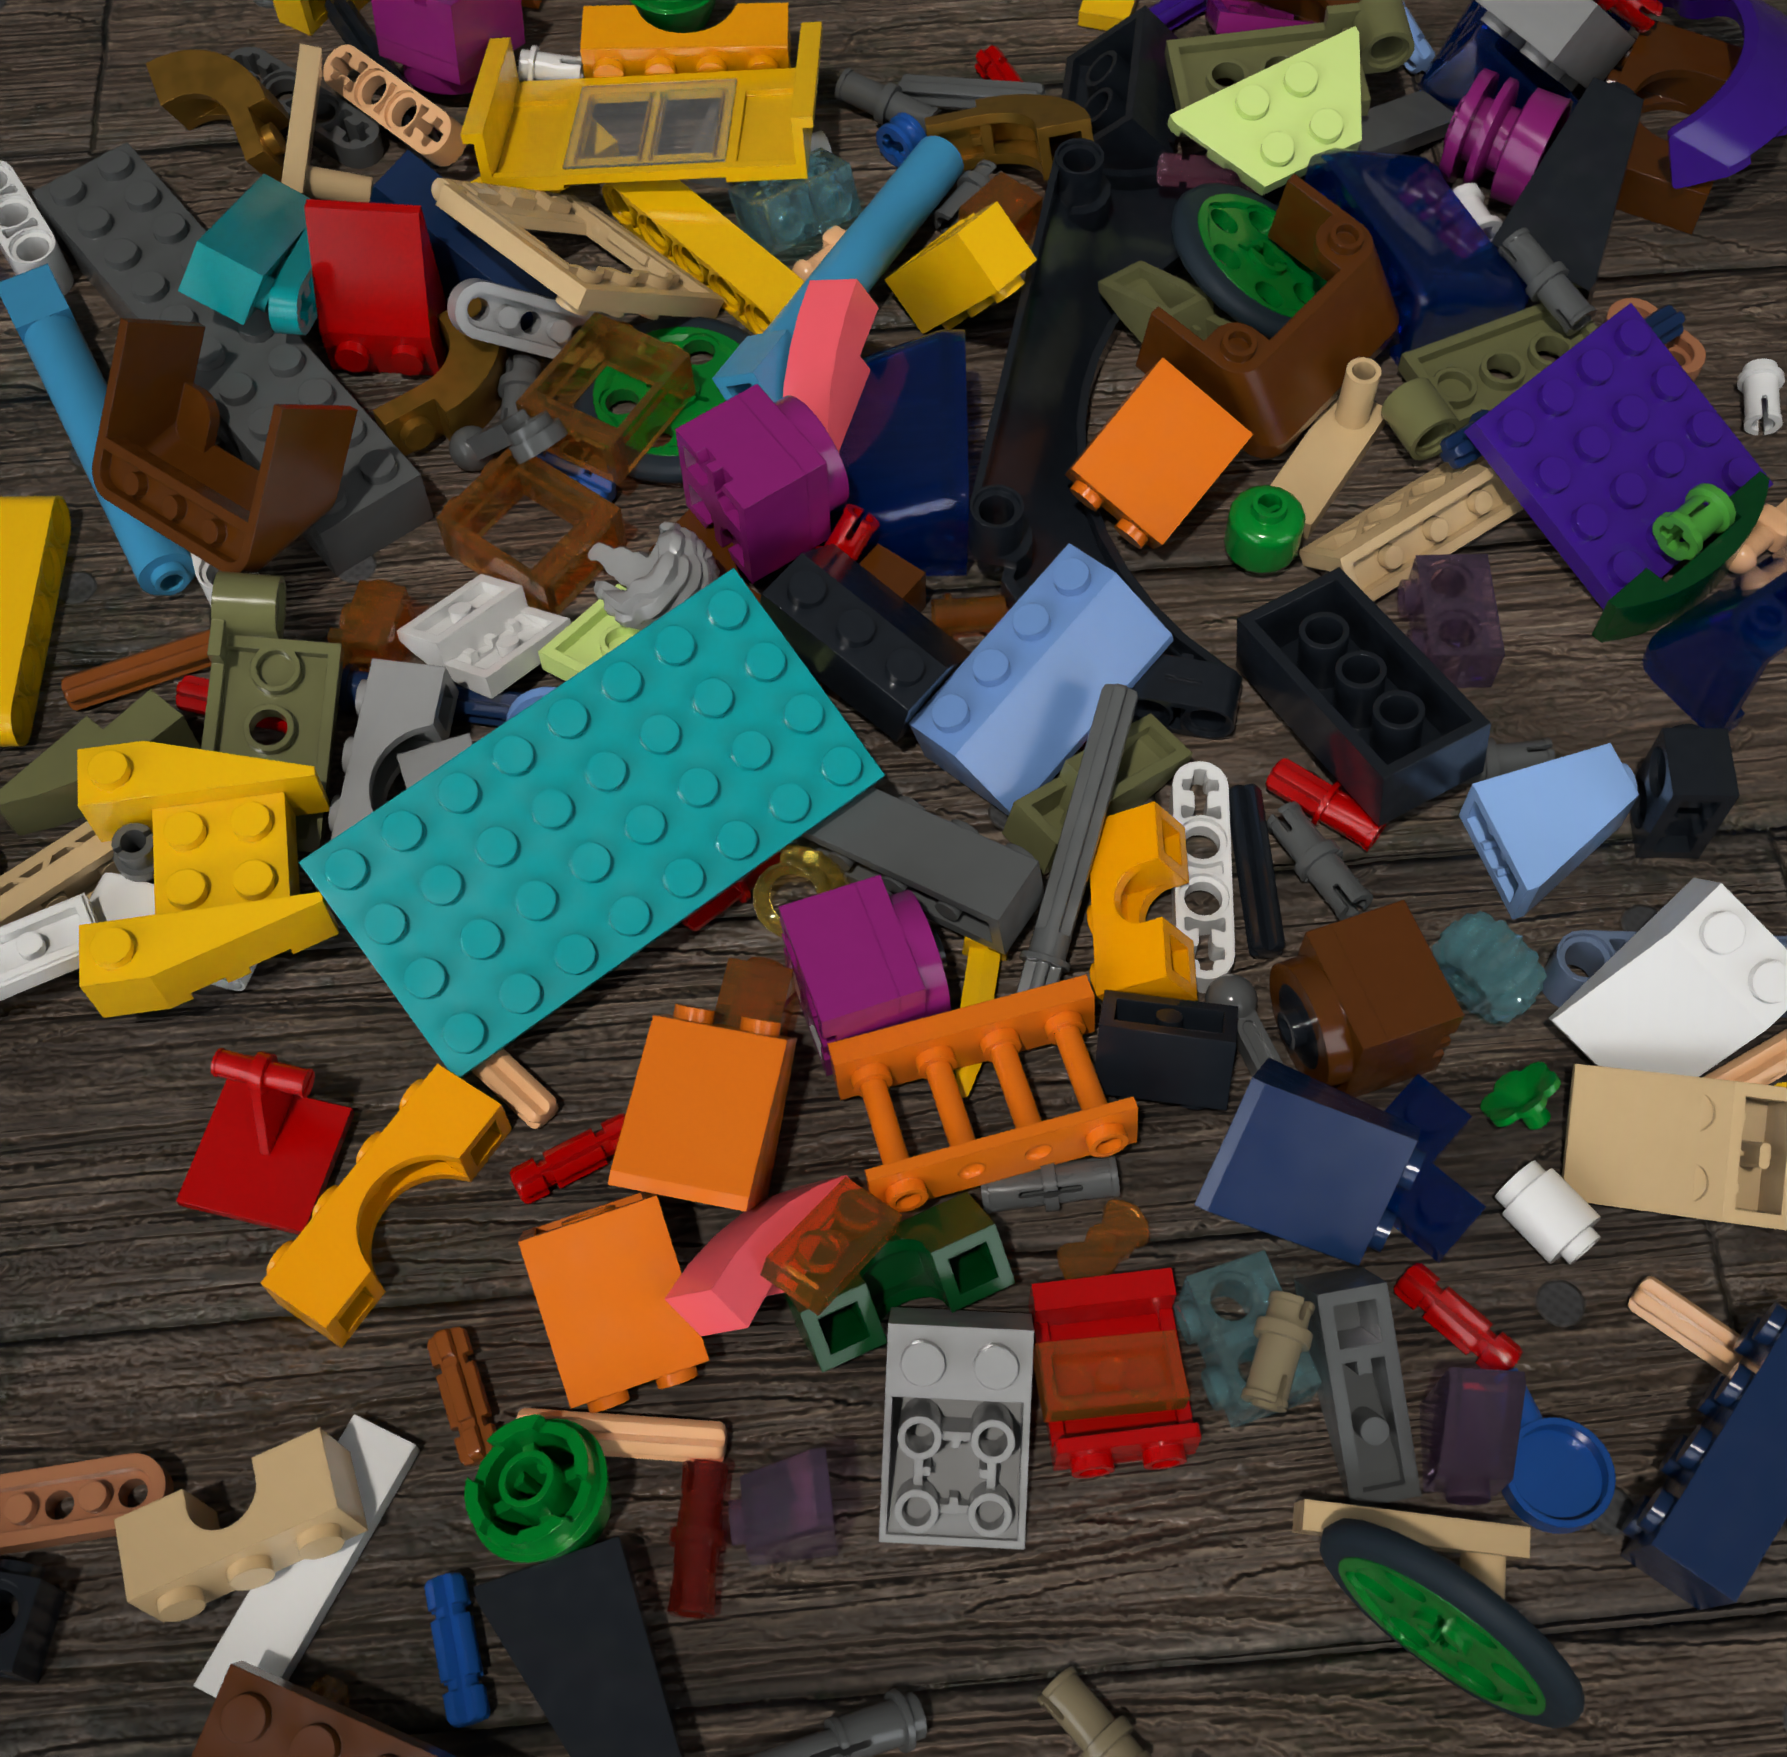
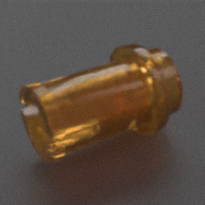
M943 593L942 599L931 600V621L952 638L957 633L991 631L1007 613L1005 597L1001 594H996V596L952 598L950 593Z

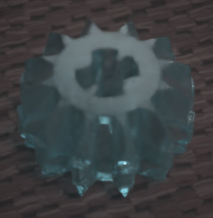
M1482 911L1475 915L1467 913L1458 922L1454 920L1440 934L1441 938L1432 946L1433 956L1455 998L1465 1004L1470 1013H1479L1488 1022L1494 1024L1499 1021L1509 1023L1517 1014L1522 1015L1536 1002L1535 997L1544 989L1543 982L1547 975L1544 967L1537 962L1539 959L1538 953L1528 948L1523 941V935H1517L1510 930L1506 921H1495L1488 913Z

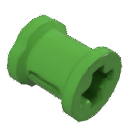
M1701 483L1688 492L1685 503L1674 512L1662 513L1653 523L1652 532L1657 539L1659 547L1668 556L1680 561L1684 559L1691 560L1703 549V542L1713 533H1722L1731 527L1735 522V507L1729 496L1720 488L1712 484ZM1708 502L1709 505L1705 507L1703 503ZM1683 537L1685 542H1680L1679 540Z

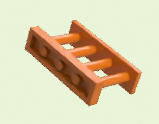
M1087 975L827 1044L840 1100L855 1096L863 1098L883 1165L865 1170L870 1203L874 1215L889 1210L893 1212H908L919 1208L929 1199L1040 1169V1166L1051 1163L1056 1165L1089 1155L1093 1157L1111 1156L1123 1150L1127 1145L1137 1142L1138 1106L1134 1096L1107 1103L1082 1037L1084 1034L1095 1032V995ZM1053 1044L1057 1045L1081 1111L1042 1121L1018 1053ZM989 1061L994 1065L1015 1129L976 1139L953 1071L958 1068ZM923 1078L929 1082L949 1147L909 1157L888 1089L892 1086Z

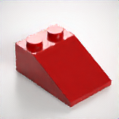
M306 199L304 210L319 331L332 369L351 372L368 371L401 373L410 376H434L444 365L446 349L436 315L447 310V302L421 205Z

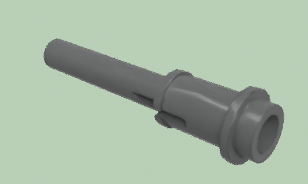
M893 1689L885 1693L883 1702L838 1717L832 1716L824 1721L823 1731L746 1757H872L895 1748H899L901 1752L906 1754L916 1748L918 1740L926 1737V1718L922 1705L913 1692L902 1695L899 1690Z

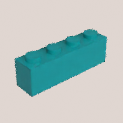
M263 174L197 241L178 292L242 325L248 321L257 309L266 312L268 310L271 286L307 227L304 206L306 199L311 198Z

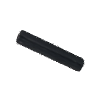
M1237 784L1229 789L1230 829L1248 950L1250 955L1256 959L1276 958L1282 955L1286 943L1262 791L1255 784Z

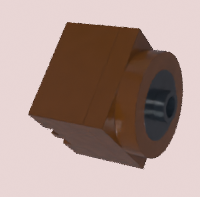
M1405 900L1305 932L1298 955L1274 964L1270 972L1269 986L1274 1016L1284 1045L1296 1069L1353 1097H1358L1436 1070L1444 1056L1442 1048L1449 1046L1451 1042L1449 1034L1457 1031L1465 1016Z

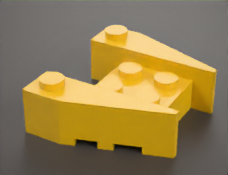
M136 741L77 749L78 807L100 841H112L115 832L129 823L147 825L153 833L155 915L79 925V987L103 1018L172 1009L194 999L192 992L224 978L230 983L252 973L250 967L289 949L295 954L339 934L338 924L322 894L315 892L300 895L296 816L329 812L330 801L314 766L150 741Z

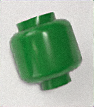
M1261 485L1250 487L1241 492L1230 506L1224 535V544L1229 557L1235 564L1245 570L1262 574L1277 572L1288 566L1298 554L1306 517L1302 504L1292 493L1281 487Z

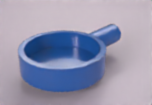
M1518 1368L1508 1370L1494 1377L1492 1382L1518 1431L1504 1447L1498 1465L1499 1484L1506 1502L1520 1519L1544 1532L1567 1534L1587 1527L1605 1512L1612 1501L1615 1491L1616 1475L1614 1464L1605 1445L1593 1432L1577 1422L1558 1417L1543 1418Z

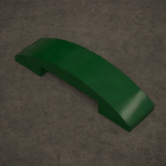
M1759 471L1729 497L1736 511L1735 522L1726 531L1719 534L1714 533L1709 537L1707 541L1711 544L1667 582L1646 568L1608 600L1592 636L1599 642L1615 641L1637 636L1675 620L1705 599L1728 574L1730 565L1754 529L1765 504L1769 477Z

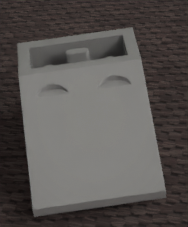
M891 1307L887 1339L879 1542L1025 1550L1034 1345L1032 1314L965 1310L951 1312L945 1309Z

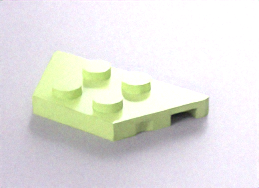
M1354 26L1170 114L1167 123L1170 131L1178 137L1182 133L1208 150L1207 158L1223 169L1234 171L1239 176L1241 182L1261 196L1287 184V181L1294 174L1302 177L1356 151L1362 141L1360 41L1358 29Z

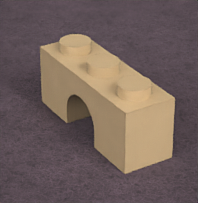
M319 1427L252 1457L256 1479L253 1501L238 1521L223 1529H220L217 1512L184 1489L114 1519L127 1602L163 1623L182 1621L198 1615L205 1609L206 1603L235 1590H251L267 1584L274 1578L275 1572L304 1559L312 1560L327 1557L340 1550L344 1545V1541L368 1531L350 1451Z

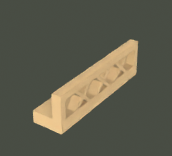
M1483 456L1461 469H1453L1448 462H1445L1298 550L1305 567L1330 572L1340 567L1372 601H1375L1524 508Z
M88 821L1 875L0 927L84 892L88 899H90L104 873L120 874L113 860L112 841L101 842Z

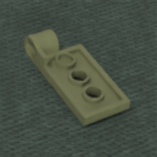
M1361 0L1358 3L1327 6L1324 22L1166 40L1165 60L1176 111L1227 88L1215 82L1217 79L1231 78L1234 83H1237L1356 26L1359 31L1361 116H1368L1371 98L1364 74L1396 69L1403 65L1414 51L1415 44L1403 1Z
M1540 303L1401 354L1398 371L1404 377L1406 383L1396 388L1383 403L1381 414L1413 459L1425 460L1437 456L1442 452L1441 441L1469 424L1470 418L1475 412L1482 409L1492 410L1554 362L1543 359L1537 352L1542 351L1551 356L1561 357L1598 327L1591 320L1581 330L1568 336L1552 314ZM1495 369L1501 373H1511L1514 378L1500 379L1493 376L1488 370Z
M218 571L215 575L211 598L212 619L207 656L211 661V671L201 749L314 766L329 799L344 660L343 646L340 643L283 639L286 617V583L283 576ZM267 717L281 718L288 726L285 737L273 745H262L253 739L255 726L259 721ZM327 812L296 816L298 857L305 858L324 845Z

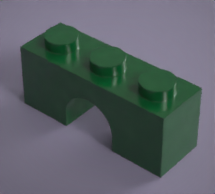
M965 1192L813 1261L798 1290L785 1292L784 1295L798 1332L823 1373L887 1343L881 1321L890 1312L891 1307H897L918 1298H936L942 1300L950 1311L954 1312L1015 1284V1280L996 1224L969 1193Z

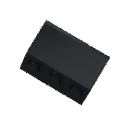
M1146 5L1067 57L1062 98L1080 105L1088 112L1091 118L1093 140L1104 152L1103 169L1131 170L1164 165L1169 159L1174 157L1176 135L1170 131L1167 123L1170 114L1177 111L1165 60L1166 40L1179 38Z
M834 544L801 553L761 594L760 604L810 673L896 742L911 728L909 722L971 654L970 651Z

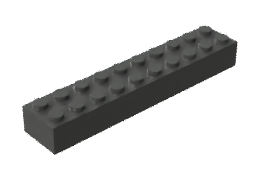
M128 142L103 153L96 159L63 176L57 177L52 182L32 192L58 245L120 318L198 322L206 326L194 383L210 392L215 399L221 417L217 434L237 458L260 470L274 404L351 406L358 410L336 502L329 512L302 534L336 576L434 518L421 474L298 335L274 333L271 328L268 310L263 312L257 309L248 321L242 325L178 292L195 245L206 231Z

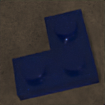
M1417 1074L1384 1111L1421 1128L1415 1147L1427 1154L1410 1191L1397 1185L1386 1209L1397 1214L1393 1226L1435 1261L1440 1263L1480 1217L1486 1206L1433 1164L1467 1126L1472 1116L1425 1078Z

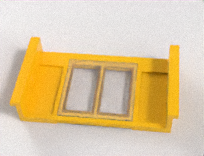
M822 21L801 23L796 68L519 82L511 38H490L460 134L462 144H474L482 183L501 185L508 188L517 187L538 191L565 190L566 185L724 177H726V182L808 179L823 36Z

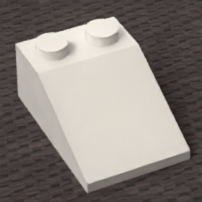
M1693 878L1555 1011L1549 1019L1595 1066L1700 1077L1766 1031L1787 1011V949L1722 883Z

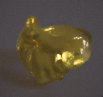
M789 845L782 850L780 863L769 866L758 877L753 889V906L758 919L768 931L782 937L783 931L780 917L775 913L770 902V891L774 882L780 876L789 874L810 878L817 894L848 885L847 877L840 871L839 865L833 863L832 858L823 854L822 851L800 845Z

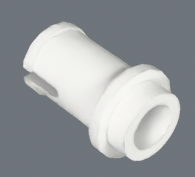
M532 45L531 50L522 49L520 52L518 64L519 81L584 78L581 56L575 57L540 52L539 46Z
M1765 358L1752 360L1744 365L1742 372L1737 378V387L1744 394V430L1752 435H1758V419H1762V416L1764 435L1776 432L1783 425L1779 389L1785 382L1784 371L1778 367L1774 360Z

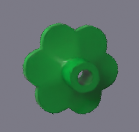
M1534 1062L1526 1066L1522 1071H1510L1501 1076L1494 1085V1091L1482 1100L1480 1108L1497 1127H1506L1518 1119H1522L1530 1130L1540 1129L1551 1119V1113L1546 1108L1547 1100L1559 1089L1561 1080L1554 1071H1550L1544 1062Z

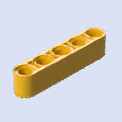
M680 180L606 183L602 187L604 201L611 214L621 225L724 298L721 307L754 335L762 334L804 283L797 274Z
M0 496V747L26 746L32 732L71 535L70 512L62 496Z

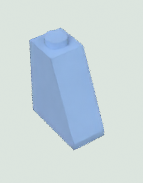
M1608 743L1472 783L1459 817L1512 920L1525 916L1622 826L1639 796L1637 781L1632 769L1620 761L1612 744Z

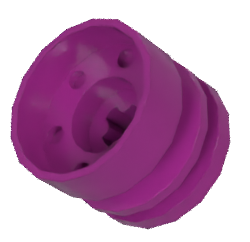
M1484 68L1478 74L1468 93L1461 99L1450 121L1443 142L1444 149L1438 168V178L1453 184L1467 164L1463 184L1475 183L1478 185L1488 170L1492 171L1494 176L1490 198L1514 206L1569 118L1573 101L1547 90L1537 88L1526 101L1523 108L1519 109L1515 105L1520 82L1510 77L1494 99L1498 87L1499 74Z

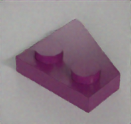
M1208 0L1205 18L1217 34L1316 23L1314 21L1294 20V14L1274 9L1259 2L1246 0Z

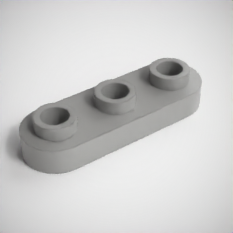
M471 278L460 282L452 290L448 299L447 312L452 325L462 334L476 340L581 366L587 365L601 352L609 349L611 346V328L607 319L597 311H589L587 316L577 315L562 308L554 298L483 279ZM479 298L481 310L478 315L470 317L468 305L473 299ZM531 311L533 323L527 330H522L520 325L521 318L526 312ZM582 325L583 336L580 341L573 343L571 338L572 331L576 326Z

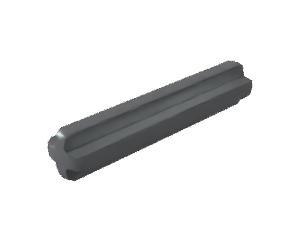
M905 74L902 76L901 81L898 82V85L902 87L903 94L930 106L948 110L976 108L975 99L1013 94L1045 95V87L1042 84L1031 82Z

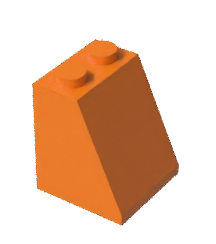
M1162 357L1137 383L1066 472L1065 476L1073 482L1069 490L1080 502L1093 511H1097L1102 506L1118 520L1114 528L1124 539L1139 549H1142L1145 544L1152 549H1156L1166 542L1253 436V433Z
M675 1003L673 1015H653L610 1169L608 1185L745 1212L767 1199L797 1038L780 1035L782 1025L780 1022L741 1016L739 1027L713 1023L715 1010Z
M639 1192L522 1232L518 1241L571 1409L586 1403L589 1413L610 1409L630 1399L629 1388L652 1380L656 1381L658 1389L669 1388L695 1378L699 1375L696 1365L710 1361L702 1336L665 1300V1297L682 1273L656 1194Z

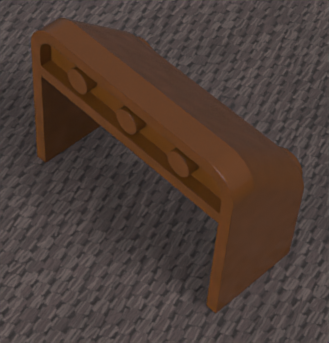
M1296 174L1287 181L1267 237L1327 281V283L1270 340L1253 327L1234 322L1221 325L1203 341L1158 306L1150 315L1136 362V367L1146 374L1162 357L1165 358L1253 433V436L1243 446L1242 450L1251 456L1262 459L1274 458L1286 451L1340 395L1348 363L1359 357L1374 360L1390 343L1399 324V313L1368 229Z
M120 318L92 463V476L97 491L111 504L220 571L251 574L260 571L334 506L358 410L351 406L274 404L260 470L215 445L221 420L219 408L210 392L194 383L206 326L198 322Z

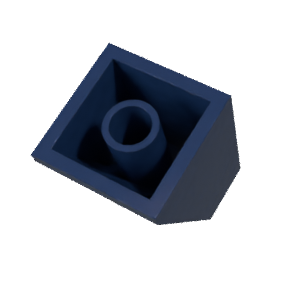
M1268 1057L1252 1077L1194 1205L1210 1213L1359 1266L1367 1247L1381 1252L1397 1218V1214L1386 1209L1397 1185L1410 1191L1427 1153L1415 1147L1421 1128Z

